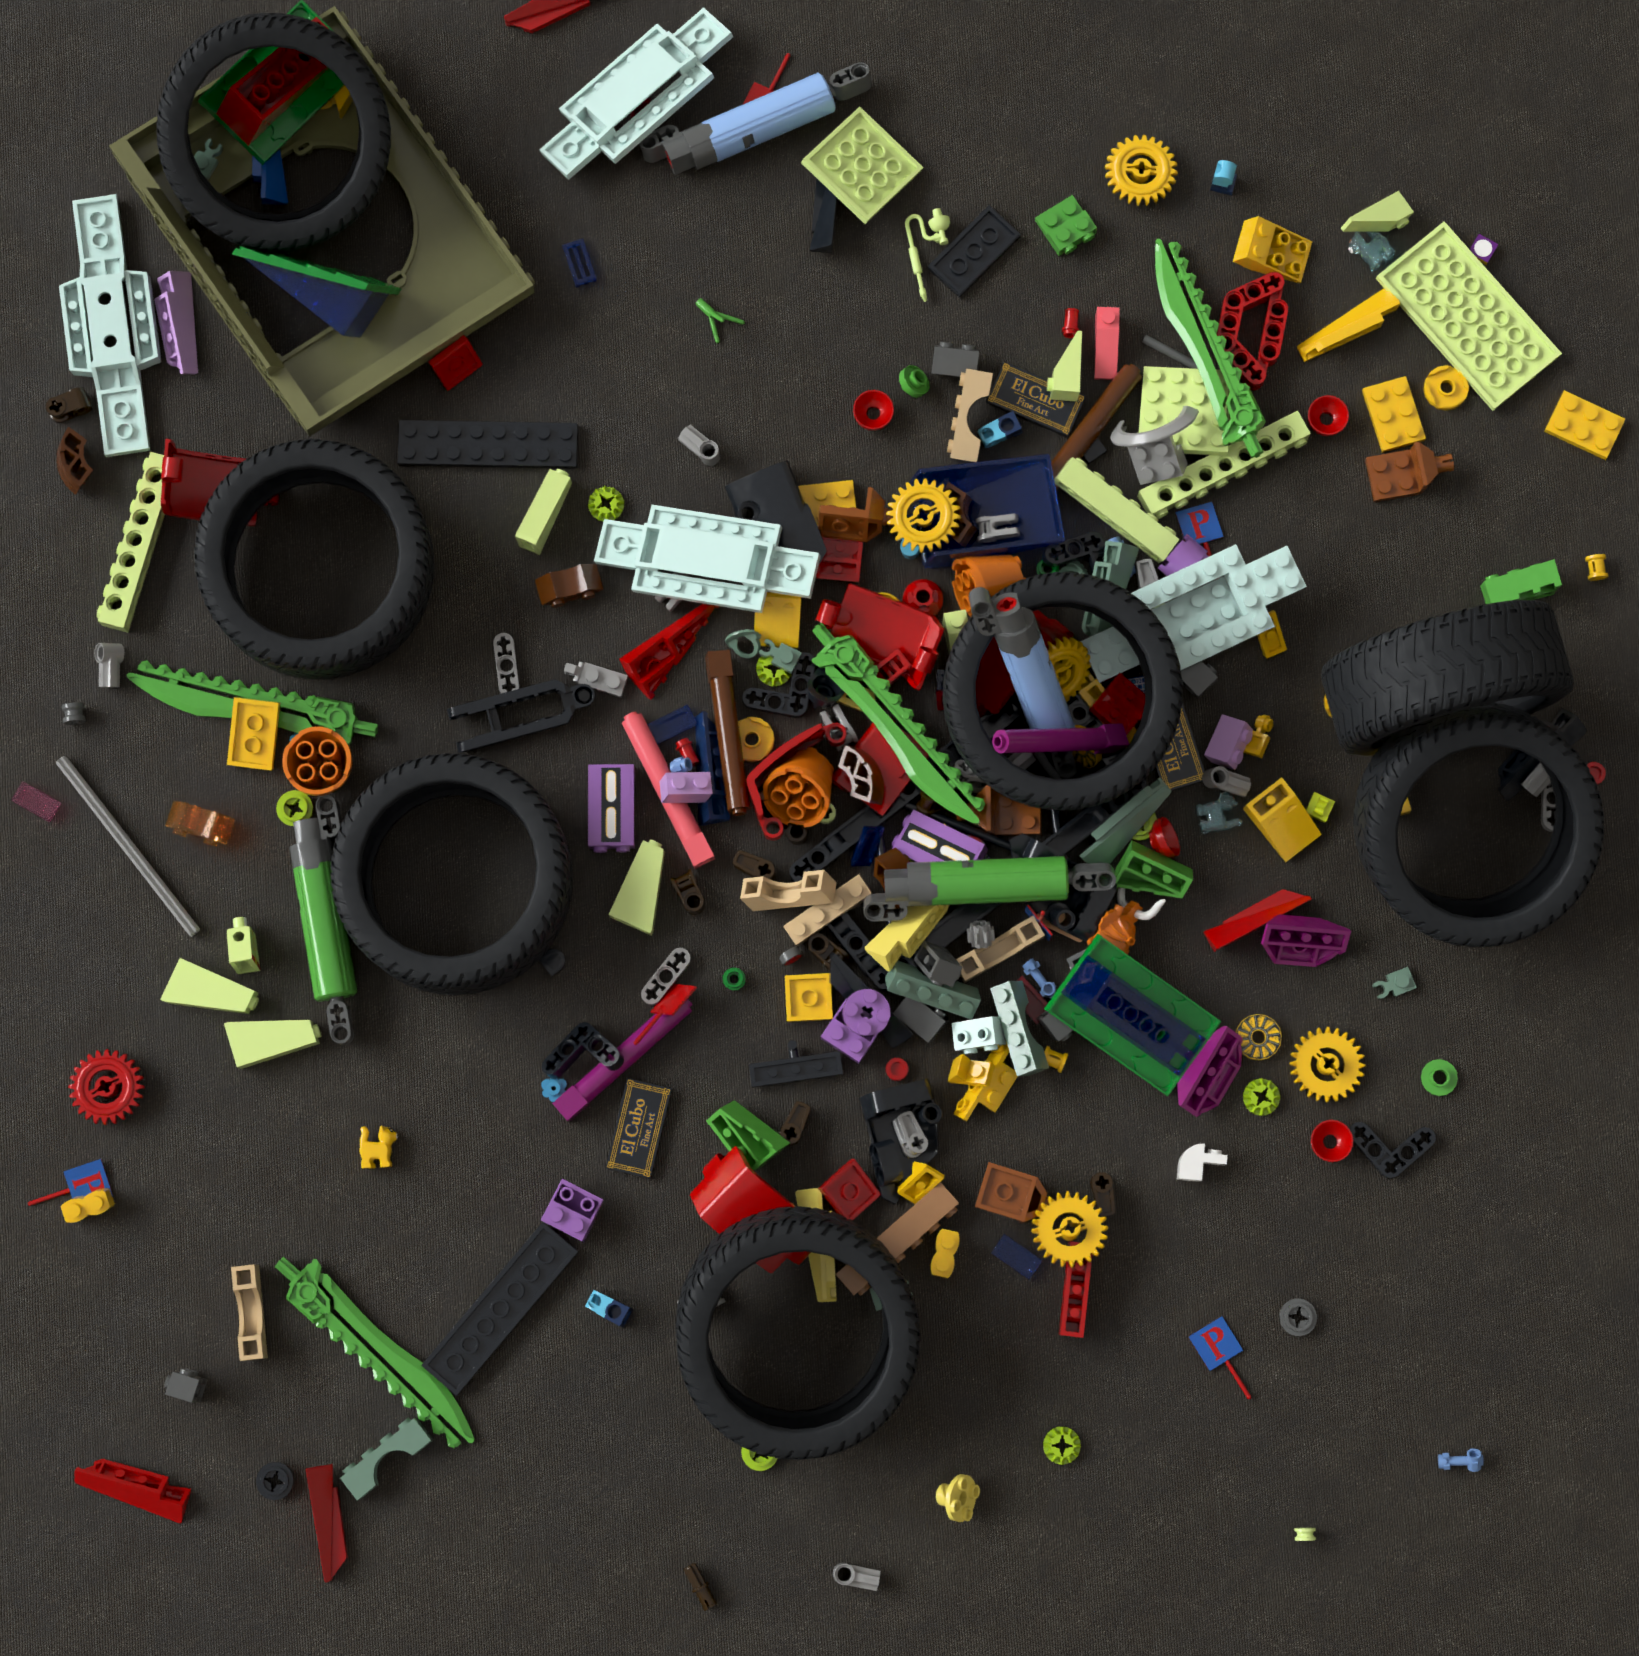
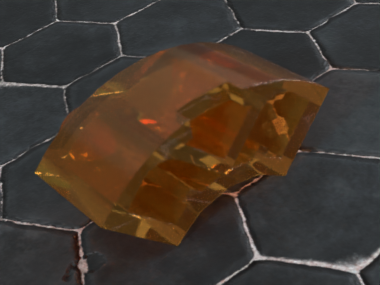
M173 801L165 827L174 829L173 834L186 837L188 834L204 839L203 843L217 847L218 843L227 845L235 819L189 803Z

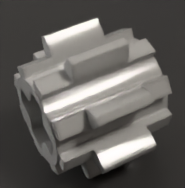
M981 920L970 923V928H967L968 943H971V947L977 949L988 948V946L992 945V941H995L994 926H991L989 921Z

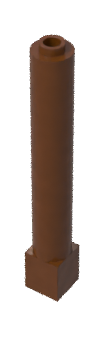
M1133 364L1123 365L1047 468H1044L1029 489V495L1046 507L1060 490V487L1052 481L1070 458L1081 459L1142 379L1141 371Z
M730 650L708 651L705 662L708 684L711 687L727 810L729 813H733V816H742L746 814V811L750 810V802L732 681L733 669Z

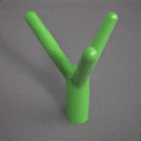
M702 298L696 302V306L709 318L716 343H719L720 340L714 318L720 322H724V319L739 324L745 323L744 320L715 311Z

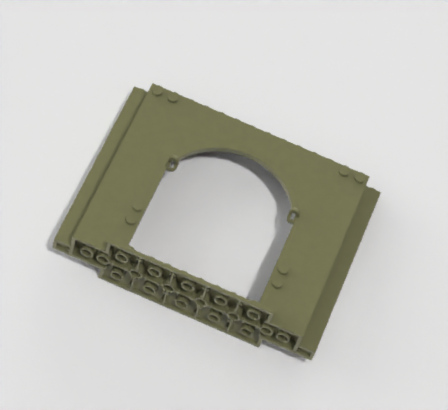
M335 6L319 15V17L361 55L373 72L383 92L391 125V148L386 171L401 186L413 215L414 234L408 259L401 271L393 273L387 279L388 284L402 288L398 295L380 294L282 357L279 353H275L269 345L260 323L256 318H252L244 300L240 301L235 287L231 282H227L221 267L218 264L215 265L207 247L203 248L200 242L201 239L194 229L190 231L186 226V219L191 214L175 195L160 161L157 145V116L109 145L113 156L125 171L128 181L153 215L159 229L276 397L282 400L299 426L303 427L309 437L426 363L463 335L465 337L532 295L534 293L533 284H535L530 273H525L522 270L521 266L523 265L516 254L512 256L508 250L510 246L506 239L498 236L496 233L498 230L493 221L485 218L483 215L485 211L481 204L473 201L471 198L473 195L468 186L460 183L458 180L460 176L456 169L448 166L446 163L448 160L441 149L439 151L434 146L435 141L431 134L423 131L421 128L423 124L419 117L411 114L409 111L411 108L406 99L398 96V89L394 82L386 79L384 76L386 72L382 65L374 62L372 59L374 56L367 45L364 47L361 44V37L355 28L351 30L348 25V18L343 11L339 13ZM219 77L196 91L189 110L188 133L194 156L198 150L202 152L206 150L205 143L209 138L213 142L210 149L214 150L219 144L222 145V153L215 157L219 163L208 181L215 190L225 195L252 178V155L198 102L199 98L221 78ZM352 101L342 119L340 118L337 104H333L327 109H320L280 149L281 158L283 159L293 151L298 156L310 155L313 149L318 148L342 149L356 153L359 124L354 101Z

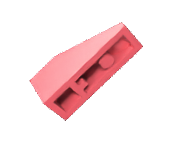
M1097 307L1095 314L1094 379L1113 380L1117 375L1120 307Z

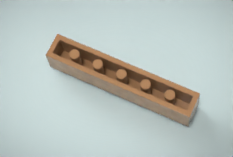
M940 1182L877 1237V1240L884 1244L896 1262L899 1263L906 1257L903 1253L909 1247L914 1250L923 1242L921 1236L927 1231L931 1235L941 1226L938 1222L944 1216L949 1219L958 1211L956 1206L959 1202ZM849 1265L844 1266L836 1273V1276L853 1295L858 1293L861 1296L871 1287L868 1284L869 1282Z

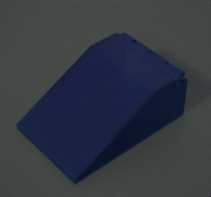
M1049 454L918 469L909 481L911 486H914L915 479L922 484L926 478L928 485L933 480H936L937 488L941 484H944L946 487L949 482L972 499L969 505L968 516L977 531L966 548L962 547L950 535H947L949 543L947 544L941 540V549L933 544L932 552L928 548H924L921 557L925 568L952 567L954 560L962 557L1011 555L1065 541ZM920 499L914 502H920V505L925 504L930 507L935 505L934 502L927 499ZM919 505L913 506V512H914L915 508H916L917 506H919ZM922 511L918 519L923 518L926 521L928 520V514H924ZM940 512L934 515V520L930 526L925 528L917 527V530L925 532L933 529L940 520ZM1014 513L1018 515L1017 523L998 526L997 530L1005 529V527H1017L1020 531V536L989 543L978 542L979 527L976 525L975 519L983 516H999Z

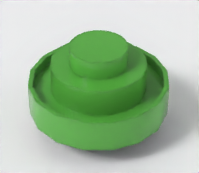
M908 365L900 371L899 381L905 393L919 398L928 392V378L919 367Z

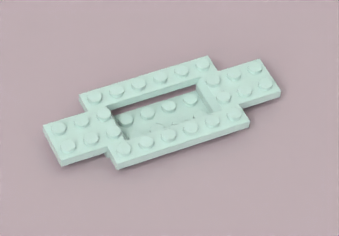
M702 8L673 34L669 31L666 32L656 24L559 108L561 114L571 123L539 149L541 154L568 180L601 151L616 164L714 79L712 72L703 63L733 38L732 33L705 8ZM677 72L682 74L617 132L615 131L614 127L673 75Z
M651 505L648 522L644 523V525L604 519L594 562L599 565L636 570L631 588L636 593L762 613L767 592L811 599L820 554L778 547L782 526L779 524ZM658 569L740 582L743 585L658 572Z
M1235 544L1131 594L1143 601L1167 630L1168 636H1170L1175 647L1181 671L1274 628L1273 621L1265 606L1307 586L1288 546L1245 564ZM1114 627L1080 641L1088 649V654L1090 655L1089 662H1091V668L1099 683L1140 665L1138 657L1127 639Z

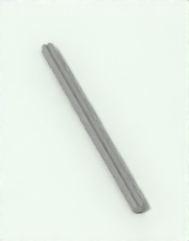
M66 756L56 761L57 766L184 930L191 937L196 935L200 931L198 925Z

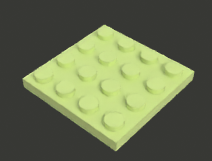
M861 107L857 108L801 162L864 224L874 217L924 168Z
M1144 366L1139 433L1166 425L1179 416L1184 406H1190L1198 409L1199 413L1191 425L1172 435L1175 445L1181 444L1184 454L1228 456V445L1224 446L1222 440V433L1224 431L1219 428L1199 370ZM1216 370L1228 398L1230 392L1221 371ZM1225 402L1224 410H1225V413H1226V416H1227V419H1228V422H1229V421H1230V415H1229V412H1228V409H1227V405H1226V402Z

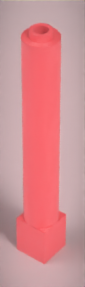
M634 711L624 716L625 720L622 722V725L661 801L659 781L665 773L672 772L642 713L637 714ZM662 803L694 869L715 860L714 854L688 804Z

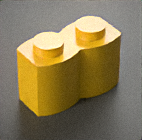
M101 1188L86 1196H77L62 1204L61 1210L67 1223H74L89 1215L101 1214L113 1207L115 1203L110 1189Z
M941 1229L935 1242L936 1253L930 1264L931 1275L948 1279L954 1269L953 1255L959 1246L958 1232Z

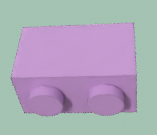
M1222 714L1204 756L1211 763L1236 770L1237 765L1243 759L1246 745L1252 739L1253 729L1245 721Z
M710 772L665 773L659 781L661 803H705L712 795Z

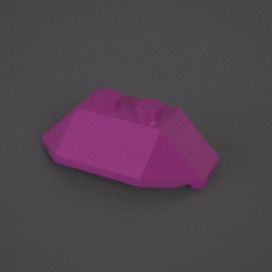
M1279 914L1266 923L1261 944L1274 964L1317 967L1337 954L1340 955L1346 952L1351 930L1322 918Z
M1228 1026L1221 1027L1211 1035L1177 1083L1179 1106L1197 1117L1201 1113L1207 1112L1220 1104L1241 1067V1044L1243 1037Z

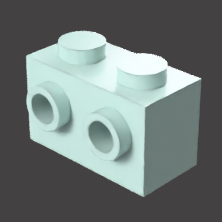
M991 1016L952 1023L955 1051H964V1055L978 1053L977 1049L984 1048V1051L998 1050V1046L1006 1045L999 1017Z

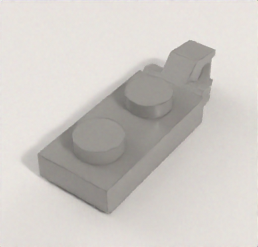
M579 662L578 666L566 663L564 668L565 674L574 676L573 681L578 683V685L587 684L593 690L622 698L628 675L586 662Z

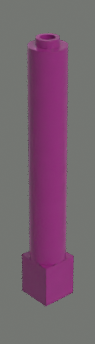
M1103 724L1098 728L998 730L995 732L992 740L993 747L998 753L1094 751L1095 754H1114L1129 745L1123 724Z
M687 999L674 1016L662 1015L637 1045H634L635 1039L657 1015L654 1014L617 1047L624 1056V1063L618 1070L610 1071L600 1062L552 1104L570 1122L596 1096L692 1012L690 1007L693 1004ZM611 1054L607 1056L610 1061L613 1062L615 1060Z

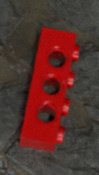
M1068 1242V1246L1080 1244V1242ZM1083 1259V1266H1079L1077 1261H1075L1073 1268L1066 1261L1059 1326L1060 1336L1084 1338L1092 1261L1088 1262Z

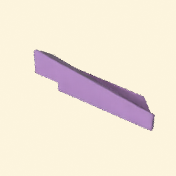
M168 271L157 278L162 294L154 299L166 360L171 366L178 367L181 374L195 375L198 373L191 273Z

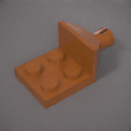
M1415 442L1410 450L1366 457L1365 462L1374 502L1423 494L1437 474L1454 471V462H1450L1453 459L1451 453L1434 456V452L1420 442Z
M868 487L865 510L855 507L843 508L835 505H820L818 529L821 537L868 542L882 532V526L888 525L887 521L893 517L887 516L886 513L893 509L885 508V500L874 488Z
M988 785L975 796L984 799L985 806L981 812L976 810L971 803H966L979 818V826L989 834L996 836H1016L1021 833L1025 835H1042L1041 808L1030 807L1013 801L996 792ZM956 815L958 821L965 820Z
M988 1162L975 1204L976 1208L1018 1220L1019 1223L1023 1224L1038 1217L1035 1214L1036 1210L1043 1212L1041 1208L1042 1202L1049 1206L1047 1192L1038 1177Z

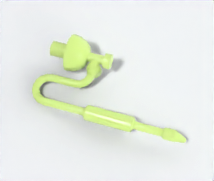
M940 208L932 211L934 218L928 221L930 228L937 232L932 236L926 234L924 222L920 215L912 214L905 221L910 245L908 250L914 275H917L920 288L919 293L924 302L927 301V294L921 277L922 267L917 247L913 243L909 222L911 219H918L924 239L935 241L936 243L940 242V245H946L949 242L944 231L950 225L949 216L942 215Z

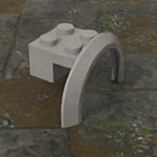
M1184 406L1179 416L1171 422L1142 433H1126L1127 426L1123 427L1124 420L1116 425L1110 439L1113 444L1128 448L1140 485L1183 476L1187 467V461L1181 444L1175 445L1172 435L1191 425L1199 413L1198 409Z

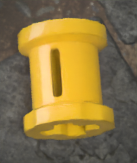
M1605 554L1585 557V561L1588 562L1589 581L1603 580L1609 577L1605 571Z
M1046 1046L1044 1053L1048 1066L1057 1069L1061 1073L1068 1054H1061L1051 1050L1050 1046Z

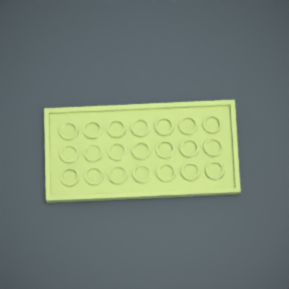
M1445 222L1441 223L1376 277V280L1383 288L1399 300V306L1458 372H1461L1469 385L1492 411L1562 354Z

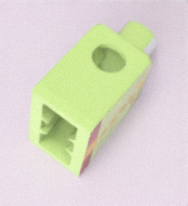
M236 917L233 919L234 928L227 930L229 963L237 974L260 971L255 933L250 926H247L246 917Z

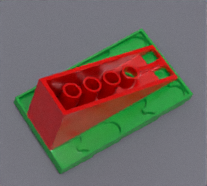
M300 0L287 13L317 22L332 30L303 0ZM270 46L250 49L199 98L198 102L261 165H264L345 85L331 69L316 58L294 49Z

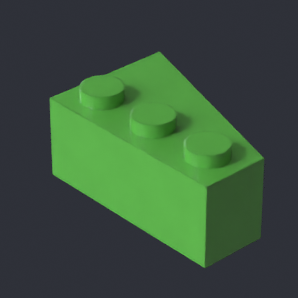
M1555 559L1524 569H1514L1502 576H1499V574L1488 576L1480 587L1485 604L1512 600H1535L1551 596L1562 586Z
M1131 840L1114 871L1117 889L1119 887L1132 889L1135 892H1153L1155 895L1183 898L1193 881V869Z
M735 1100L721 1107L706 1120L728 1151L734 1146L741 1149L750 1168L754 1172L762 1168L790 1144L789 1141Z

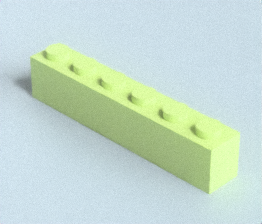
M1070 458L1052 482L1156 562L1161 563L1179 541V538L1175 536L1176 532L1167 526L1163 527L1159 524L1158 518L1153 514H1146L1140 509L1141 506L1136 501L1125 498L1122 495L1123 492L1118 487L1108 485L1101 474L1095 471L1093 473L1086 468L1087 464L1083 460Z

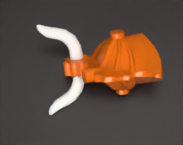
M1118 887V904H1115L1114 909L1106 911L1098 925L1097 933L1087 940V945L1089 946L1095 936L1099 934L1128 955L1129 947L1135 943L1136 926L1134 923L1138 919L1150 920L1156 916L1166 900L1161 899L1157 901L1150 910L1143 912L1141 911L1143 908L1139 906V903L1133 900L1127 903L1125 900V888Z

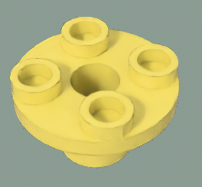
M959 1474L950 1484L942 1483L938 1487L936 1501L939 1505L946 1507L947 1515L952 1521H970L973 1516L975 1501L980 1494V1488L978 1485H975L972 1477Z

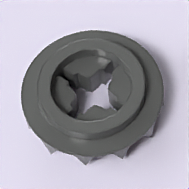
M1304 1299L1289 1300L1282 1306L1279 1313L1281 1326L1287 1333L1294 1336H1303L1310 1333L1317 1322L1315 1308ZM1298 1307H1300V1315L1308 1318V1320L1299 1321L1296 1328L1295 1319H1291L1288 1315L1296 1314Z

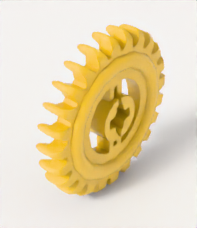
M1134 135L1133 141L1125 138V144L1117 143L1119 149H1111V153L1114 156H1108L1107 161L1111 163L1105 165V170L1111 171L1105 174V178H1112L1108 182L1109 187L1116 185L1113 189V194L1121 191L1120 200L1128 196V204L1133 199H1136V204L1139 206L1141 199H1144L1146 206H1148L1150 198L1153 199L1154 203H1157V195L1164 199V190L1171 192L1172 188L1169 183L1173 185L1176 183L1172 176H1177L1178 172L1172 168L1177 166V162L1170 161L1175 155L1173 153L1167 154L1169 147L1162 148L1163 141L1154 143L1155 137H1151L1148 141L1146 135H1143L1142 139L1139 140L1138 136ZM1136 155H1145L1154 160L1157 166H1151V163L1144 158L1135 160L1133 164L1127 162ZM1138 169H1143V174H1140ZM1126 173H1131L1130 176L1133 181L1128 178ZM1150 175L1156 176L1151 182L1143 184L1148 181Z
M926 478L922 484L915 479L914 486L906 482V490L901 487L898 488L900 496L892 495L896 502L888 503V506L893 510L888 511L886 515L893 518L887 521V524L895 525L890 530V533L898 532L895 540L904 539L903 547L911 543V551H914L916 546H919L920 552L923 553L924 547L927 546L929 551L932 552L933 544L941 549V540L948 544L947 535L955 536L951 528H959V525L954 520L961 519V516L954 512L960 510V506L952 505L957 501V498H949L952 493L951 490L943 492L944 484L937 488L936 480H933L928 485ZM927 499L935 503L931 507L925 504L917 506L913 516L907 518V510L915 501ZM923 511L924 514H928V520L924 521L923 518L918 519L920 517V512ZM940 512V520L933 529L924 532L911 527L915 524L923 528L930 526L934 520V515Z
M1063 637L1064 642L1055 638L1056 646L1047 641L1049 646L1047 651L1065 700L1068 702L1070 696L1075 697L1076 691L1082 689L1081 684H1085L1087 681L1085 677L1090 674L1088 670L1091 667V662H1089L1090 655L1088 654V649L1083 646V643L1072 637L1070 640L1067 637Z
M1318 1027L1316 1029V1036L1311 1031H1308L1309 1040L1302 1036L1300 1040L1303 1045H1294L1298 1052H1292L1291 1056L1296 1061H1292L1289 1064L1296 1067V1069L1291 1071L1290 1074L1298 1075L1294 1083H1302L1300 1091L1308 1089L1307 1097L1315 1093L1316 1101H1319L1321 1096H1324V1100L1327 1103L1330 1096H1332L1334 1101L1337 1102L1339 1100L1338 1094L1343 1098H1347L1346 1090L1354 1093L1355 1090L1352 1084H1361L1356 1077H1363L1365 1075L1359 1071L1360 1068L1366 1066V1064L1359 1063V1060L1364 1058L1365 1055L1356 1053L1361 1046H1352L1355 1038L1349 1041L1346 1040L1348 1032L1339 1036V1028H1336L1333 1034H1331L1330 1027H1326L1323 1034ZM1330 1048L1337 1051L1343 1058V1072L1341 1073L1338 1070L1340 1063L1336 1055L1331 1053L1323 1054L1319 1049ZM1312 1056L1317 1060L1316 1067L1319 1073L1331 1075L1335 1079L1334 1081H1323L1314 1075L1310 1064ZM1330 1059L1333 1062L1331 1064L1332 1068L1325 1069V1061Z
M1069 1191L1066 1192L1065 1198H1062L1058 1192L1056 1201L1052 1197H1048L1049 1206L1043 1202L1041 1203L1043 1212L1035 1211V1214L1040 1219L1032 1220V1223L1038 1226L1031 1230L1032 1233L1038 1234L1033 1239V1242H1041L1037 1250H1046L1044 1258L1050 1255L1053 1256L1052 1264L1060 1260V1266L1063 1267L1067 1261L1069 1266L1073 1268L1074 1262L1077 1261L1079 1266H1083V1259L1091 1262L1090 1254L1099 1256L1096 1248L1103 1249L1105 1247L1100 1240H1106L1108 1236L1101 1232L1108 1230V1226L1101 1225V1223L1106 1221L1107 1218L1098 1217L1102 1212V1208L1093 1209L1096 1201L1087 1204L1088 1195L1079 1200V1192H1076L1074 1198H1071ZM1072 1213L1083 1219L1080 1222L1075 1217H1066L1058 1229L1053 1230L1052 1228L1054 1221L1063 1214ZM1067 1224H1070V1227H1075L1073 1233L1069 1230L1065 1231ZM1087 1229L1085 1239L1076 1246L1062 1245L1056 1240L1061 1237L1066 1241H1073L1079 1236L1080 1231Z

